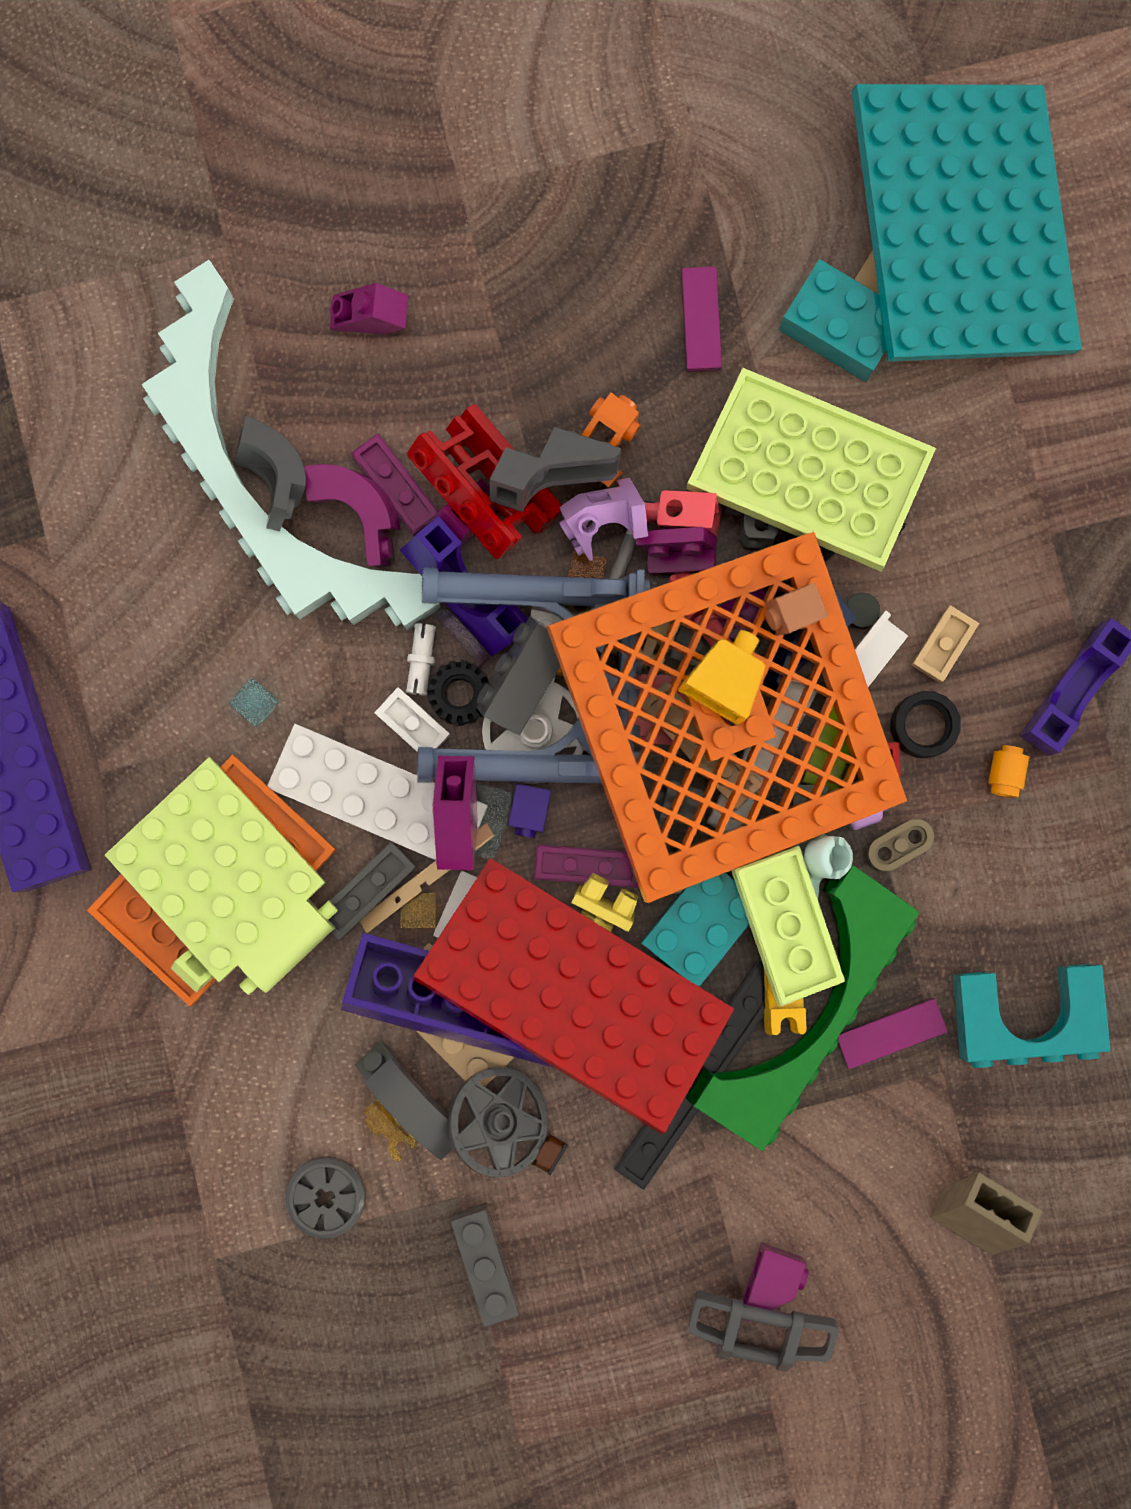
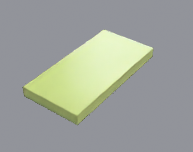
M800 846L787 848L731 870L777 1006L786 1005L845 982Z

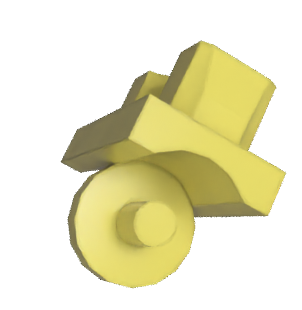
M592 873L583 886L578 885L571 903L583 909L580 914L611 932L615 925L629 932L634 922V910L638 896L627 889L621 888L616 900L612 901L603 896L609 882L605 878Z

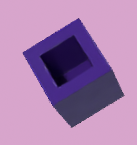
M516 784L508 826L515 827L514 834L535 838L536 832H544L551 790Z

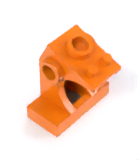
M611 392L606 399L599 397L589 412V415L593 418L583 431L582 436L591 438L602 422L616 432L610 441L611 445L618 447L623 439L630 442L641 426L638 423L639 412L636 410V404L624 395L617 397ZM619 470L613 480L600 482L610 488L616 485V480L620 479L623 472Z

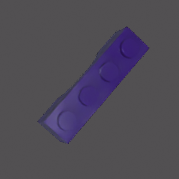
M439 516L400 549L401 553L421 576L423 567L438 568L439 572L469 573L461 555L462 542ZM446 603L491 656H494L512 643L513 636L519 625L523 622L526 623L528 620L517 606Z
M1113 618L1098 624L1019 736L1047 756L1060 753L1080 725L1081 715L1092 697L1103 683L1122 666L1131 653V631Z

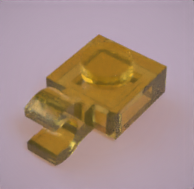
M377 1099L363 1111L367 1116L364 1122L376 1136L382 1133L386 1139H389L388 1152L393 1160L399 1162L402 1159V1155L396 1149L397 1143L405 1142L411 1149L416 1147L415 1139L403 1131L400 1124Z

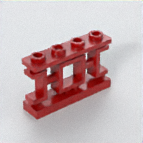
M476 404L466 408L461 416L458 415L453 418L446 428V431L452 437L451 439L442 443L430 430L418 435L407 452V456L495 559L501 558L507 550H512L521 540L522 536L514 527L525 522L534 534H537L549 528L562 513L559 508L562 504L548 488L537 492L529 500L524 511L521 512L491 502L490 496L488 497L472 479L470 474L480 469L490 481L505 448L514 450ZM467 446L475 457L471 458L463 447ZM451 455L459 466L455 467L446 456ZM494 507H496V509L505 518L503 521H501L498 518V516L492 511Z

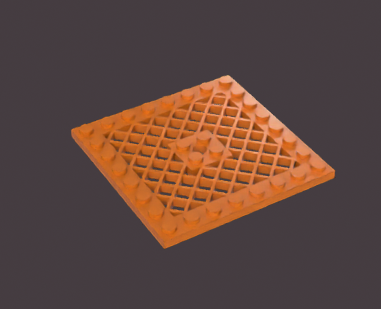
M814 531L546 626L641 894L646 903L907 801ZM786 579H789V580H790V583H791V586H789V585H787V584H785V583H783V582H781V581L786 580ZM812 583L816 584L828 617L800 628L803 632L797 646L782 639L784 635L778 636L777 633L774 635L761 628L765 618V611L767 610L764 602L773 599L777 589L788 593L802 586ZM769 586L763 600L749 594ZM737 597L731 612L717 606L719 603ZM744 601L759 608L753 623L738 616ZM704 609L698 624L683 617ZM712 612L727 619L721 635L705 628ZM672 621L665 636L650 629ZM679 624L694 631L688 647L672 640ZM734 624H737L749 630L753 635H759L770 641L771 644L765 657L754 652L752 654L753 657L765 664V669L748 718L739 725L733 724L729 726L724 723L721 715L683 694L687 704L675 699L674 696L680 683L684 682L688 677L684 674L691 658L700 662L704 657L695 652L701 636L714 642L724 639L733 644L732 641L728 640ZM638 633L632 649L617 642L619 639ZM646 636L662 643L655 659L639 652ZM809 638L815 655L804 650ZM605 645L599 658L596 648ZM779 646L793 653L787 668L772 662ZM669 647L684 654L677 671L662 664ZM612 648L628 655L621 672L605 664ZM801 657L815 664L809 679L794 673ZM635 659L651 666L644 683L628 676ZM769 669L783 675L777 691L762 685ZM658 670L673 677L667 694L651 687ZM821 672L827 689L816 684ZM605 673L618 679L612 693ZM791 680L805 686L798 702L784 696ZM625 682L640 689L634 706L618 700ZM813 691L827 697L820 713L806 707ZM761 693L773 698L768 711ZM647 694L663 701L656 718L641 711ZM781 703L795 709L788 725L774 719ZM670 705L685 711L679 728L663 721ZM617 707L630 713L624 727ZM832 707L835 709L839 723L828 718ZM803 714L817 720L810 736L796 730ZM637 717L653 724L645 741L630 734ZM691 720H693L699 738L686 733ZM824 725L838 731L832 747L818 741ZM773 727L785 732L778 749L764 742L776 737ZM660 728L675 735L668 752L653 745ZM792 737L806 743L800 759L786 753ZM683 739L698 746L690 763L675 756ZM844 740L851 756L840 751ZM629 741L642 747L636 761ZM751 747L745 761L732 755L735 752ZM815 747L828 753L821 770L808 764ZM760 749L774 755L768 771L753 765ZM650 751L665 758L658 775L642 768ZM703 754H705L707 762L719 759L713 774L698 767ZM837 758L850 764L843 780L830 775ZM782 760L796 765L790 782L776 776ZM728 761L742 767L735 784L721 778ZM672 762L687 769L680 786L665 779ZM805 770L818 776L811 793L798 787ZM750 772L764 778L757 795L743 789ZM695 773L710 780L702 797L688 791ZM857 773L859 780L853 782ZM641 775L654 781L649 795L646 792ZM826 781L839 786L837 789L821 794ZM772 782L786 788L780 805L765 799ZM717 784L732 790L725 808L710 801ZM662 785L677 792L670 809L654 803ZM795 793L808 799L789 807ZM740 795L754 801L747 818L733 812ZM685 796L699 803L692 820L677 814ZM762 805L775 811V813L757 819ZM707 807L721 813L714 831L700 825ZM653 810L666 815L661 829ZM729 818L744 824L724 832ZM674 820L689 826L681 844L667 838ZM697 830L710 836L708 839L691 845ZM665 844L670 845L678 850L672 853H668Z

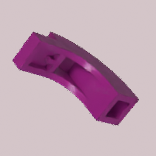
M329 464L304 466L307 501L313 503L343 501L350 505L358 513L363 524L367 566H391L390 558L394 555V546L391 537H388L387 531L401 529L396 509L383 488L370 477L345 467Z

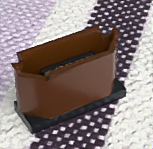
M549 1133L538 1156L534 1160L535 1163L531 1165L537 1166L551 1176L567 1148V1144Z

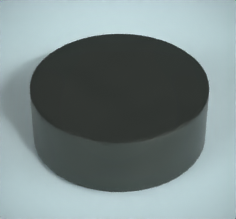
M857 593L846 602V605L857 618L850 624L854 628H868L875 623L880 615V605L871 594Z

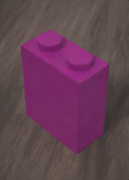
M438 756L432 803L437 870H473L478 824L475 756Z

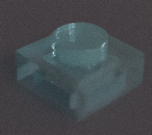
M251 678L229 705L258 728L280 701L255 679Z

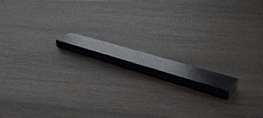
M761 957L756 961L727 1003L734 1008V1011L692 1086L704 1068L711 1073L726 1072L763 1018L765 985L764 966ZM684 1098L663 1135L644 1124L614 1169L644 1190L699 1109Z

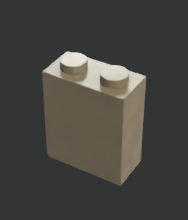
M978 1172L945 1186L931 1219L990 1255H995L1029 1244L1043 1211Z

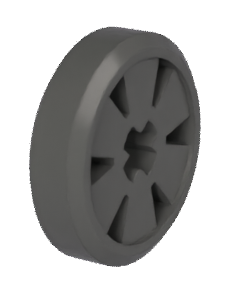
M319 1157L305 1163L293 1175L286 1191V1207L292 1222L305 1234L322 1239L334 1238L350 1230L360 1218L366 1201L365 1185L358 1171L348 1162L336 1157ZM323 1189L324 1192H329L330 1190L334 1192L335 1196L331 1199L334 1204L331 1206L327 1202L320 1204L317 1200L321 1195L318 1190Z

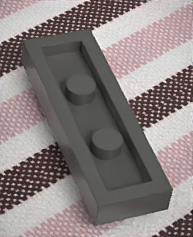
M394 842L389 843L330 900L338 909L329 919L335 926L331 933L338 941L342 940L417 868Z

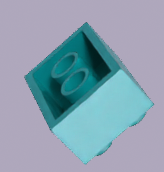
M819 259L784 315L778 330L862 381L867 382L886 351L879 294Z
M726 873L682 889L681 894L676 896L640 943L682 977L700 986L749 925L735 880Z

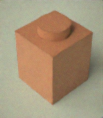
M815 583L802 586L764 602L767 608L765 611L766 620L770 628L776 630L778 636L791 633L828 617Z

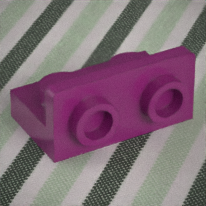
M705 527L649 530L648 537L636 539V545L648 553L647 571L651 575L701 572L716 566L717 537Z

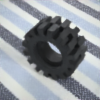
M461 660V662L450 661V664L441 665L439 670L431 676L432 680L430 684L428 683L427 689L429 694L428 700L437 716L447 723L458 724V726L466 723L472 724L476 722V719L482 717V714L477 709V698L484 685H490L486 674L474 663L472 665L464 660ZM465 680L473 687V698L468 704L455 706L447 700L446 691L453 681Z

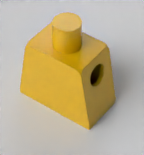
M740 630L733 644L720 639L689 674L678 691L734 724L739 725L750 714L765 669V664L752 656L759 643V639L752 633Z

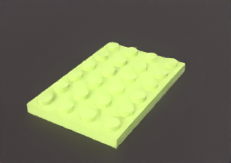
M742 368L687 483L686 489L692 492L717 493L718 503L798 537L814 531L819 546L882 572L936 448Z

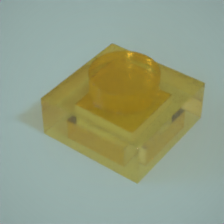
M419 893L401 907V928L437 927V893Z

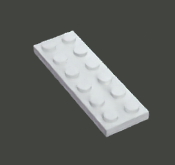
M294 723L267 785L271 790L436 860L432 809L434 782L417 783V775ZM478 801L477 830L488 808V805Z

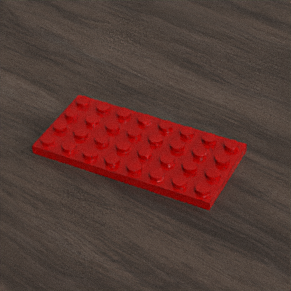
M491 858L487 861L413 976V980L662 1135L669 1127L734 1011L733 1007Z

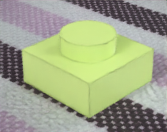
M187 950L174 961L171 967L196 993L214 978L190 950Z

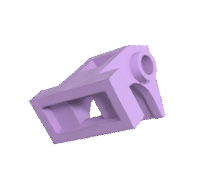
M630 478L616 480L617 487L578 494L559 507L565 518L559 523L568 539L572 540L571 542L578 555L585 552L589 561L593 560L592 536L598 531L600 526L608 523H619L625 526L631 532L634 539L648 537L645 503ZM593 520L592 524L589 527H586L589 521Z

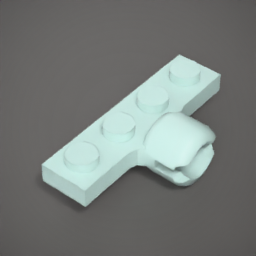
M798 785V787L811 793L814 785ZM824 786L821 794L828 792L827 786ZM795 793L793 805L808 799ZM822 834L794 845L800 846L817 899L819 896V885L823 878L840 879L852 866L853 852L850 845L842 837Z

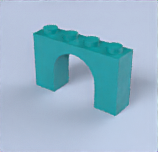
M1102 965L1057 966L1060 995L1059 1016L1047 1033L1034 1039H1019L1010 1033L1003 1024L999 1012L996 973L973 972L952 974L960 1059L971 1062V1067L984 1068L992 1067L993 1060L1006 1059L1007 1065L1028 1064V1058L1041 1057L1042 1062L1064 1061L1063 1055L1077 1054V1059L1089 1060L1098 1059L1099 1052H1110Z

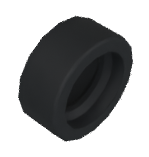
M920 691L906 697L895 707L890 719V732L894 742H899V748L905 754L915 758H932L947 752L956 743L961 731V717L956 706L946 696L935 691ZM931 705L943 714L945 732L937 743L920 745L913 742L905 730V720L908 713L914 707Z

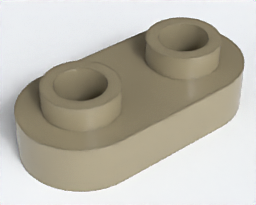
M911 819L903 822L869 843L866 850L868 863L874 869L883 872L892 871L930 849L934 842L932 827L921 819ZM912 830L917 831L919 834V840L915 844L911 843L908 839V834ZM882 847L889 851V857L885 861L878 857V851Z

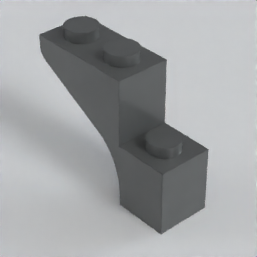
M554 427L540 458L531 456L523 451L505 448L490 478V501L523 512L529 500L544 488L556 485L613 480L619 471L621 448L613 446L608 442H600L579 435L574 431H566Z

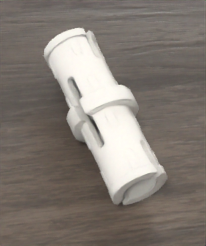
M416 623L414 625L412 654H408L407 662L410 663L405 693L428 696L430 667L434 666L435 663L432 652L437 627L429 624L423 626L421 623Z

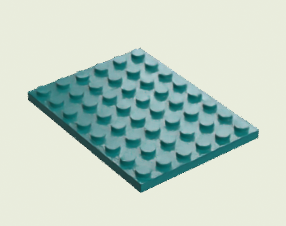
M857 84L851 92L888 362L1076 354L1081 351L1082 345L1044 85Z

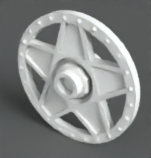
M551 682L520 736L505 730L491 743V721L484 717L482 735L485 749L535 751L556 743L573 726L558 719L562 696L575 710L578 719L570 692L561 685ZM577 738L565 747H577L573 755H582L584 751ZM524 782V783L539 784V783H546V782Z

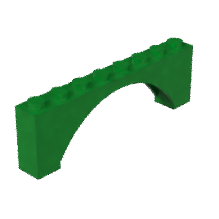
M854 865L840 879H829L822 890L829 895L835 913L839 938L838 962L845 982L833 986L828 1002L819 1018L794 1045L766 1062L728 1072L711 1073L704 1068L685 1097L694 1107L762 1152L767 1145H771L776 1140L780 1131L779 1126L787 1115L795 1111L799 1104L800 1094L806 1085H810L816 1079L819 1073V1065L825 1056L830 1055L835 1050L839 1041L838 1036L845 1026L850 1025L854 1021L858 1013L857 1007L865 996L873 992L877 985L878 975L884 967L892 963L897 954L896 948L903 937H907L916 926L915 919L920 913L918 910Z

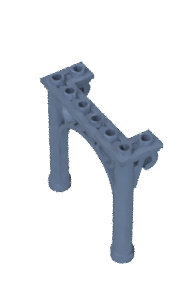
M423 567L422 603L536 607L553 613L561 620H565L574 616L560 605L593 606V609L650 590V581L644 579L645 570H636L622 579L439 572L438 568ZM638 633L619 639L617 642L632 649ZM605 645L597 647L596 651L602 653ZM617 650V670L621 672L628 655ZM635 659L628 676L636 679V675L641 674V661ZM605 673L611 690L618 679ZM625 682L618 700L634 706L640 689H635L634 686ZM617 707L624 727L630 713ZM579 717L572 728L560 740L548 747L535 751L433 749V747H418L417 783H432V779L436 778L438 756H475L476 781L602 784ZM634 723L630 734L640 738V726ZM576 738L583 750L589 753V755L555 754L567 747ZM629 741L636 761L640 752H634V746L638 745Z

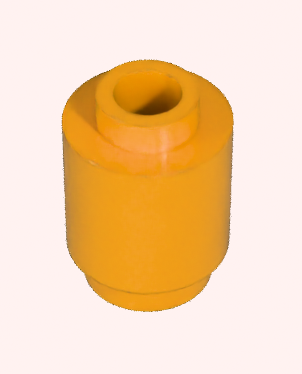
M1002 745L1001 751H994L988 782L991 785V794L1019 798L1020 790H1024L1030 758L1027 755H1023V748Z

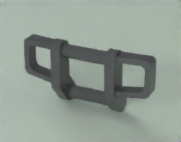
M697 1291L695 1293L689 1316V1332L717 1343V1358L728 1360L731 1356L774 1365L776 1370L784 1372L790 1370L794 1361H829L832 1357L838 1335V1324L834 1318L809 1315L797 1311H792L791 1314L745 1305L743 1300L731 1299L704 1291ZM702 1306L728 1312L723 1331L697 1321ZM741 1319L787 1328L784 1342L779 1350L774 1351L736 1343ZM803 1328L828 1331L825 1345L822 1347H798Z

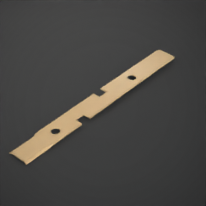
M487 823L477 830L475 851L495 836ZM434 861L378 904L360 921L365 932L369 933L421 893L423 890L420 886L423 883L427 882L428 886H430L450 870H437V864ZM396 897H400L399 903L395 902Z

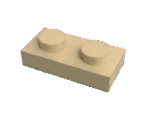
M949 605L911 666L938 683L944 682L980 623Z

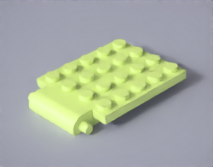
M210 757L105 854L108 860L219 983L239 966L248 976L239 986L248 995L257 987L265 993L271 990L335 929V926L329 919L338 909L329 900L318 909L309 899L326 881Z

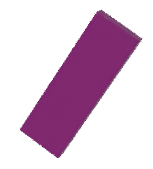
M716 266L682 268L686 371H721Z
M379 433L350 453L363 472L387 493L399 519L413 537L432 522L439 511Z
M537 844L534 880L585 883L590 875L595 873L605 878L609 882L608 886L639 888L637 883L631 882L633 873L630 871L631 863L625 851Z
M931 998L841 1032L838 1036V1046L847 1069H851L942 1035L948 1031L936 999Z

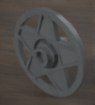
M488 1068L472 1075L456 1092L449 1110L448 1130L452 1146L460 1160L471 1170L481 1175L507 1177L521 1172L536 1159L547 1135L548 1112L540 1090L523 1073L510 1068ZM492 1076H508L509 1078L496 1094L479 1083V1081ZM526 1088L535 1101L538 1118L522 1110ZM463 1099H465L473 1118L458 1132L459 1111ZM535 1140L526 1156L514 1164L517 1141ZM486 1147L494 1169L480 1165L468 1155L467 1151Z

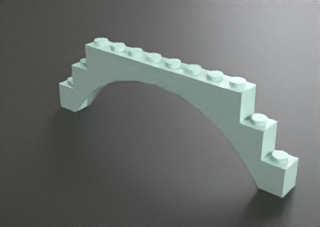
M207 260L176 280L174 283L181 293L175 297L186 312V315L158 333L165 343L159 348L171 366L142 384L148 393L143 399L155 416L161 413L167 422L162 428L172 443L175 444L179 441L186 452L181 454V457L192 472L199 470L205 479L200 485L211 501L217 498L224 509L219 511V514L230 530L236 526L243 536L238 542L247 556L251 558L255 555L262 566L257 569L260 576L268 587L275 584L281 593L276 599L285 613L289 615L293 612L300 620L330 599L335 598L336 600L330 604L341 621L348 617L350 622L355 625L380 607L389 603L390 606L385 608V611L394 625L398 626L402 623L408 631L416 623H420L440 610V603H422L421 574L367 569L334 559L299 541L283 527H281L280 531L266 528L268 515L249 494L229 458L218 421L215 389L218 349L234 298L210 260Z

